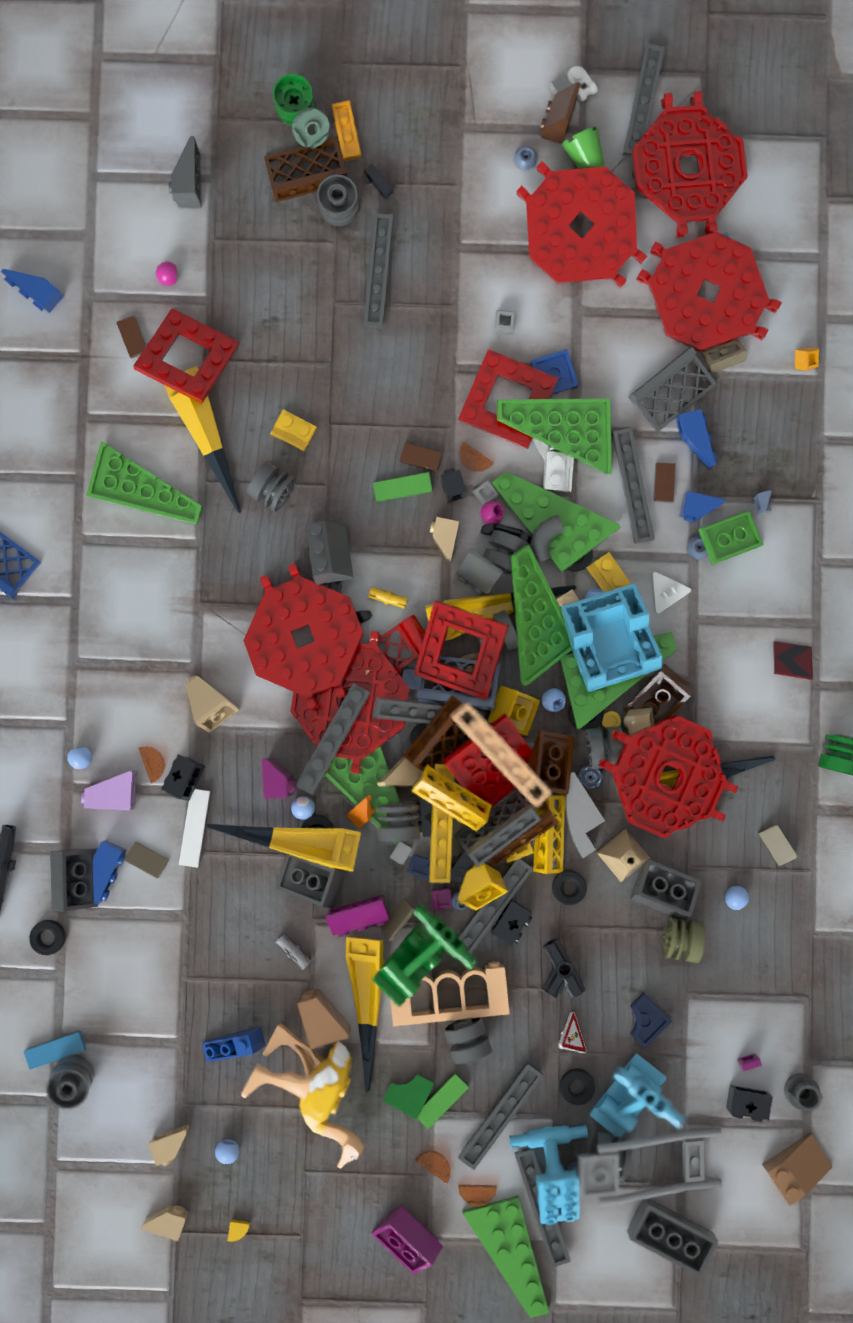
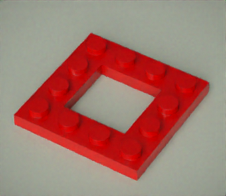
M171 308L133 367L134 370L202 404L239 347V342ZM179 335L211 350L194 377L162 361Z
M488 349L458 420L528 450L533 438L498 421L497 414L484 409L497 376L532 389L529 399H550L558 378Z
M434 601L414 675L486 700L509 625L440 601ZM449 627L483 638L473 673L439 662Z

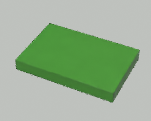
M750 510L698 529L712 565L763 546Z

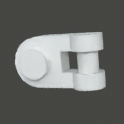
M574 66L569 70L567 79L572 84L576 82L581 83L577 97L580 102L586 100L588 95H594L598 92L596 84L592 82L582 67Z

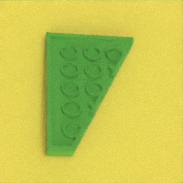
M610 398L510 399L496 401L498 421L605 474H612Z
M507 471L491 483L531 536L540 523L552 516H559L564 533L555 536L550 541L549 552L551 561L561 573L621 528L618 523Z
M525 545L511 555L522 685L530 684L572 650L562 610L530 546Z
M672 632L653 636L662 655V662L676 651ZM574 654L562 657L560 663L577 730L595 718L647 674L588 692Z
M381 746L361 761V774L350 773L352 759L335 757L331 764V769L327 771L325 776L355 805H358L365 797L370 795L372 798L369 801L370 805L375 809V813L370 816V820L378 827L387 825V821L378 820V816L387 815L386 812H378V806L400 802L395 787H383L376 784L389 771Z

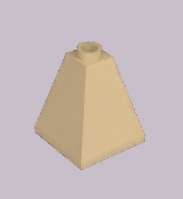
M192 676L188 679L185 686L194 721L197 726L210 733L240 710L234 703L199 676Z
M626 828L596 852L620 882H623L650 859Z

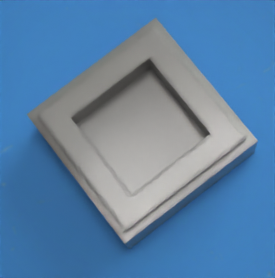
M489 480L473 490L474 495L482 505L488 501H493L499 496V493Z

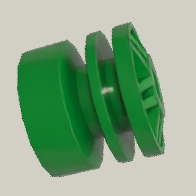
M286 74L275 83L273 101L280 119L286 124L292 126L294 118L301 110L311 107L315 108L311 85L303 76Z
M825 734L824 739L833 742V744H823V747L831 752L830 754H820L818 767L853 775V738L840 734Z

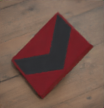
M778 641L773 642L774 674L808 680L813 679L812 647Z

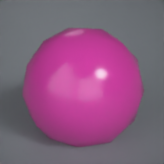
M169 261L160 263L155 272L158 282L165 286L177 283L176 265Z
M496 501L486 502L481 507V519L487 524H498L504 516L502 505Z

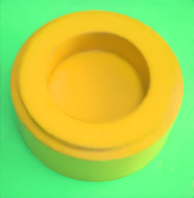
M609 711L604 713L601 724L605 729L611 726H620L621 718L618 713Z

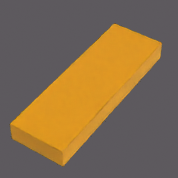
M350 100L331 104L343 161L361 158Z

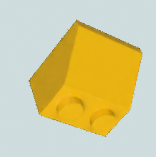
M500 685L495 701V711L491 710L487 722L492 723L505 713L519 733L528 736L540 700Z
M483 863L479 867L474 865L471 870L467 871L458 901L474 910H478L507 893L508 890L500 872Z

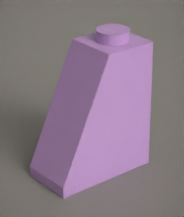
M128 771L85 788L81 796L84 808L133 810L135 806L136 771Z

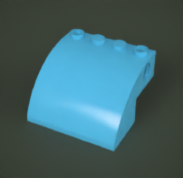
M635 583L561 606L570 645L588 692L662 669V655L649 628V613Z

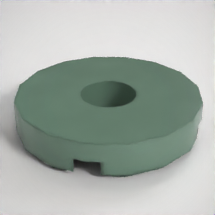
M314 107L305 108L294 118L292 133L302 146L316 148L327 139L330 123L327 116L320 109ZM315 124L314 131L307 132L308 126Z

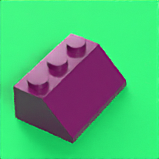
M273 757L261 759L264 799L288 798L293 795L294 791L297 790L296 779H293V775Z
M383 894L327 911L325 918L332 935L338 934V937L350 934L349 931L357 929V932L366 930L368 925H384L390 916Z
M402 1206L391 1210L371 1233L412 1274L432 1266L443 1248L438 1239L424 1228V1225L414 1219L410 1212Z

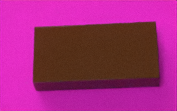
M133 315L116 322L129 357L132 359L140 356L146 344L135 316Z
M405 443L400 462L437 472L442 452Z
M656 463L653 501L673 502L675 464Z

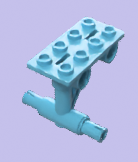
M637 1053L634 1054L624 1069L621 1066L617 1068L619 1073L615 1071L613 1075L616 1079L589 1112L593 1119L618 1137H622L625 1132L630 1133L634 1129L638 1121L637 1116L645 1106L659 1117L668 1119L677 1128L681 1126L679 1121L682 1123L685 1121V1117L673 1109L671 1102L660 1094L662 1091L661 1085L666 1080V1076Z
M567 1125L546 1126L541 1129L528 1130L526 1134L509 1135L511 1149L528 1146V1148L544 1147L547 1163L546 1174L536 1176L541 1224L551 1225L558 1221L572 1222L580 1218L578 1175L576 1170L564 1172V1168L560 1163L557 1145L569 1143L572 1139L588 1138L586 1125L569 1127Z

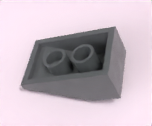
M194 136L189 137L171 174V182L168 183L169 193L172 194L173 201H176L179 208H202L201 152Z
M472 548L456 572L458 575L457 579L465 585L467 583L471 584L474 587L472 590L480 596L483 594L488 595L503 571Z
M287 854L275 889L321 907L334 908L346 871L338 868L333 869Z

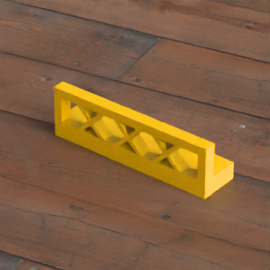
M427 765L424 768L421 779L413 786L412 792L477 832L488 821L492 805ZM428 774L434 777L435 782L427 778ZM444 785H447L448 787H450V789H451L452 792H449L448 790H446V788H445ZM460 795H463L464 797H466V799H467L468 802H465L464 800H462V798H461ZM476 805L482 807L484 809V813L478 810Z
M549 795L543 801L559 823L556 829L553 826L534 839L533 872L544 874L563 872L565 796ZM558 800V808L555 810L554 802ZM536 807L535 812L540 816L545 812V809ZM556 839V840H557V846H556V848L554 849V847H553V842H554V840ZM556 859V868L552 869L553 860Z

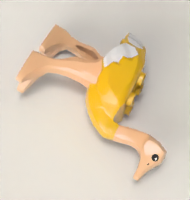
M279 1023L263 1055L267 1057L279 1046L288 1045L301 1057L306 1075H298L293 1072L274 1073L258 1063L241 1096L246 1098L258 1086L270 1083L300 1097L301 1112L311 1130L320 1135L335 1139L342 1146V1156L337 1164V1167L341 1169L346 1163L357 1159L365 1146L353 1131L326 1120L330 1113L334 1114L351 1081L349 1074L351 1072L352 1056L347 1048L340 1041L334 1043V1047H331L329 1056L324 1058L315 1049H310L308 1043L297 1038L286 1026Z

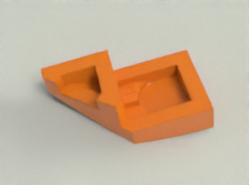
M370 795L365 797L346 814L358 829L371 819L370 816L375 813V809L369 802L372 800Z

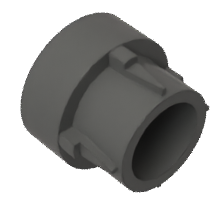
M803 1073L794 1074L785 1083V1097L795 1108L807 1113L818 1108L823 1097L818 1084L810 1076ZM806 1089V1093L799 1096L800 1092Z

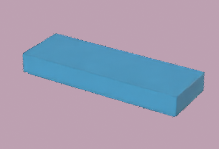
M81 1031L26 1049L24 1054L31 1070L85 1051L86 1046Z

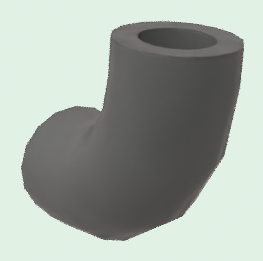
M558 515L552 516L540 523L533 532L530 548L537 562L551 558L549 552L550 541L555 536L564 533Z

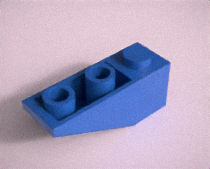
M7 269L1 270L5 275L4 280L10 286L14 287L16 285L20 288L18 292L26 299L32 298L34 300L33 304L41 311L45 309L50 313L64 297L45 278Z
M701 409L679 414L676 417V423L681 439L708 469L716 465L717 456L716 452L712 451L711 448L712 437L706 429V415L702 414Z
M107 840L100 843L93 858L94 904L97 905L107 900L110 894L109 886L116 881L118 877L116 871L119 865H123L124 858L126 857L124 855L126 849Z
M261 1027L205 1041L202 1043L206 1060L210 1062L252 1055L264 1048L266 1044Z

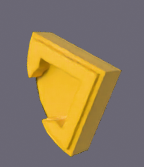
M231 1219L227 1242L241 1239L247 1233L250 1222Z

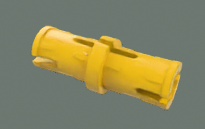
M373 586L368 598L384 602L385 605L391 604L403 609L406 608L408 597L392 593L393 591L391 590L385 591Z

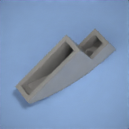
M571 771L569 794H565V814L573 843L580 856L584 858L596 850L586 833L605 820L576 774Z

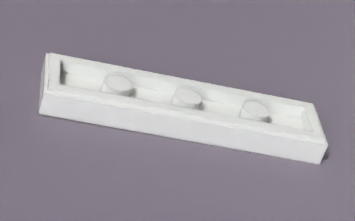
M195 789L189 800L179 865L199 867L211 791Z

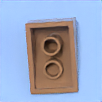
M811 1133L762 1164L789 1206L806 1196L832 1168V1165Z

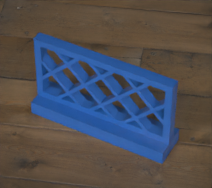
M0 532V537L2 538L0 549H3L4 558L0 559V562H4L5 571L0 572V590L14 599L18 594L17 591L41 562ZM6 548L17 549L18 557L7 558ZM30 559L34 562L30 568L22 569L21 560ZM18 560L19 570L8 571L7 561ZM19 573L20 580L16 585H13L9 581V574Z

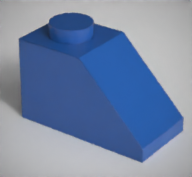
M687 491L683 495L679 516L684 517L685 521L695 522V520L701 519L724 504L725 499Z

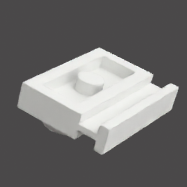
M547 451L545 454L543 489L570 493L572 489L574 458L561 452Z

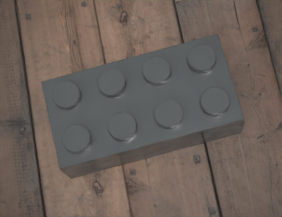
M649 1198L642 1199L627 1229L631 1241L699 1277L702 1276L719 1242L714 1232Z

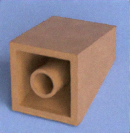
M312 988L303 991L297 1004L310 1049L349 1038L350 1024L321 990L315 991Z

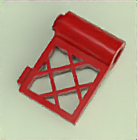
M414 614L380 636L379 643L386 644L384 655L386 658L396 660L395 670L399 674L402 673L401 668L419 657L426 631ZM395 631H398L401 635L400 644L390 642L391 634ZM389 645L399 647L397 657L387 656ZM402 647L410 649L414 656L408 660L401 659Z

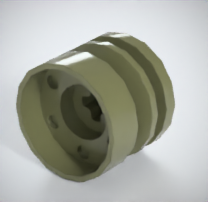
M669 917L662 937L664 958L670 959L673 956L674 960H678L682 953L685 962L698 964L702 958L705 946V924L690 920L685 928L683 919L680 918L677 921L675 917Z

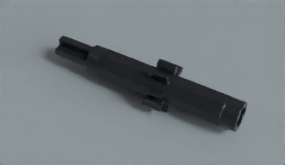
M2 825L0 833V911L6 894L9 871L12 872L16 864V860H12L17 827L13 825Z

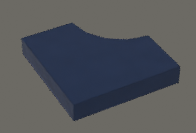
M643 992L630 1005L636 1018L635 1027L630 1034L646 1049L672 1020Z

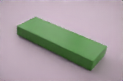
M429 472L373 483L376 502L432 492Z
M455 1072L426 1101L418 1120L429 1129L469 1088V1085Z

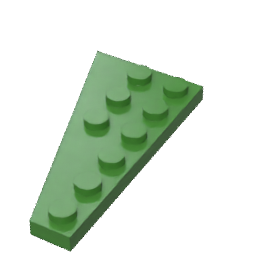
M101 441L86 496L195 525L199 524L203 506Z
M519 1196L462 1210V1214L529 1317L533 1318L548 1314L549 1310Z

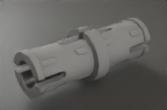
M285 933L275 942L287 953V957L295 961L302 970L311 962L299 949L300 947L295 945Z

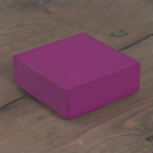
M450 887L431 890L434 910L453 907L451 905L452 895Z
M751 1054L737 1060L739 1067L743 1071L762 1066L761 1060L756 1054Z

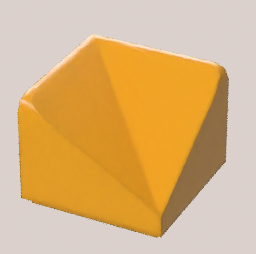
M808 346L795 350V369L806 371L819 366V348Z

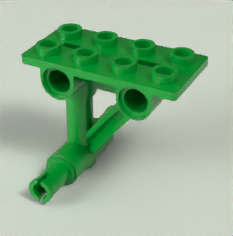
M422 904L418 905L412 913L424 924L425 930L431 937L419 925H416L372 978V981L398 1007L402 1006L408 998L417 992L421 986V980L442 960L443 957L441 955L444 950L441 947L452 957L458 958L468 970L472 969L476 965L475 963L478 962L466 950L465 943L455 934L453 929L448 927L438 916H432Z

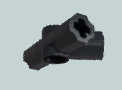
M557 938L551 939L543 945V948L554 968L542 989L549 995L557 998L563 986H565L571 998L577 997L586 989ZM567 964L569 969L563 972L559 970L560 966Z

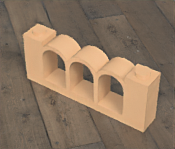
M463 702L449 715L534 806L537 807L551 794L468 703Z
M499 961L489 962V965H485V970L473 967L470 970L466 969L461 976L457 972L447 969L440 971L434 979L431 975L426 974L422 980L428 982L432 987L435 1010L412 1012L411 997L400 1007L391 1000L393 1026L510 1014L504 964H500ZM475 974L482 976L486 980L488 1004L465 1005L464 982L466 978ZM450 977L459 983L462 1007L439 1009L437 985L440 980Z

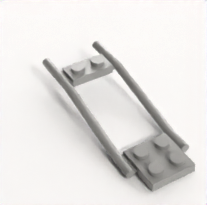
M721 1129L681 1131L618 1143L597 1144V1154L578 1155V1196L581 1199L598 1197V1205L605 1206L682 1191L722 1187L721 1179L704 1180V1141L702 1140L704 1137L721 1136ZM682 1140L684 1183L619 1195V1156L617 1151Z

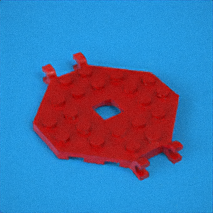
M694 91L693 97H690L691 106L673 107L672 93H665L664 98L661 99L663 112L631 151L636 189L677 223V238H684L685 234H688L687 222L706 221V235L717 231V215L748 178L744 140L728 130L729 127L720 119H715L707 112L708 109L702 104V91ZM697 156L699 173H683L681 171L680 157Z
M541 161L536 171L544 176L545 180L532 195L522 185L516 191V195L526 203L529 259L557 284L611 279L621 288L627 280L617 272L630 256L639 264H642L648 257L641 250L637 249L635 192L607 167L551 171ZM579 213H583L594 223V226L583 239L569 227Z
M717 231L667 249L661 244L654 242L650 254L660 257L661 260L653 276L641 269L636 280L649 286L666 336L689 347H693L699 352L750 334L760 340L766 337L769 329L756 326V323L764 308L776 313L782 302L768 298L750 247ZM703 280H707L720 288L714 303L697 296Z
M294 563L288 566L293 580L273 588L270 577L267 575L260 577L265 593L243 641L256 676L304 696L308 709L314 710L319 708L314 695L329 688H335L338 698L346 697L347 694L342 683L347 669L355 656L359 642L362 640L364 631L350 597L320 584L316 585L315 582L303 578L298 566ZM309 625L315 642L297 648L292 632Z
M371 631L369 644L359 643L342 683L346 691H349L354 683L371 693L336 755L338 758L352 759L350 773L361 774V761L405 728L406 721L373 717L376 697L409 701L410 688L378 647L381 634L376 631ZM334 687L314 695L319 707L314 710L308 709L304 696L293 692L290 712L316 747H318L341 706L342 698L337 697Z
M674 715L630 735L613 730L611 737L624 742L622 750L615 764L601 759L598 766L612 772L629 823L662 838H666L671 833L686 829L702 819L705 820L713 817L724 822L726 814L715 810V807L723 789L736 794L739 786L728 782L725 774L722 773L721 761L718 751L714 747L713 736L710 730L678 715ZM667 765L680 770L673 788L660 783L659 778L664 767Z

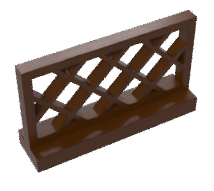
M337 138L326 140L316 148L302 146L264 156L276 202L315 193L320 183L328 176L338 174L347 177ZM335 145V151L332 155L325 152L327 147ZM315 151L318 154L313 160L306 156L308 152ZM321 155L329 159L325 165L317 162ZM291 156L299 157L296 164L288 161ZM278 160L281 164L276 169L270 166L269 162ZM303 160L311 163L307 170L299 167ZM334 161L340 164L341 168L332 170L329 166ZM285 164L292 168L288 175L281 172ZM314 166L322 169L317 174L311 173V170ZM296 170L304 174L302 178L298 179L292 176ZM278 175L285 178L282 183H274Z
M453 695L403 755L421 771L427 765L433 768L434 764H444L445 752L451 750L454 752L471 739L464 730L458 732V724L449 716L462 704ZM453 726V733L445 735L449 727ZM465 735L464 741L457 744V737ZM453 738V745L445 747V740ZM441 741V748L433 750L436 743ZM441 753L440 760L433 762V755ZM428 756V763L421 765L420 763Z
M517 797L510 804H515ZM544 801L537 806L545 809V812L538 816L540 821L488 859L494 867L559 823ZM527 802L535 811L536 806H534L531 802ZM502 810L496 812L494 816L500 815ZM476 833L475 838H480L481 835Z

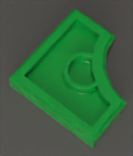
M417 1074L407 1084L398 1085L391 1083L382 1101L417 1120L435 1083Z

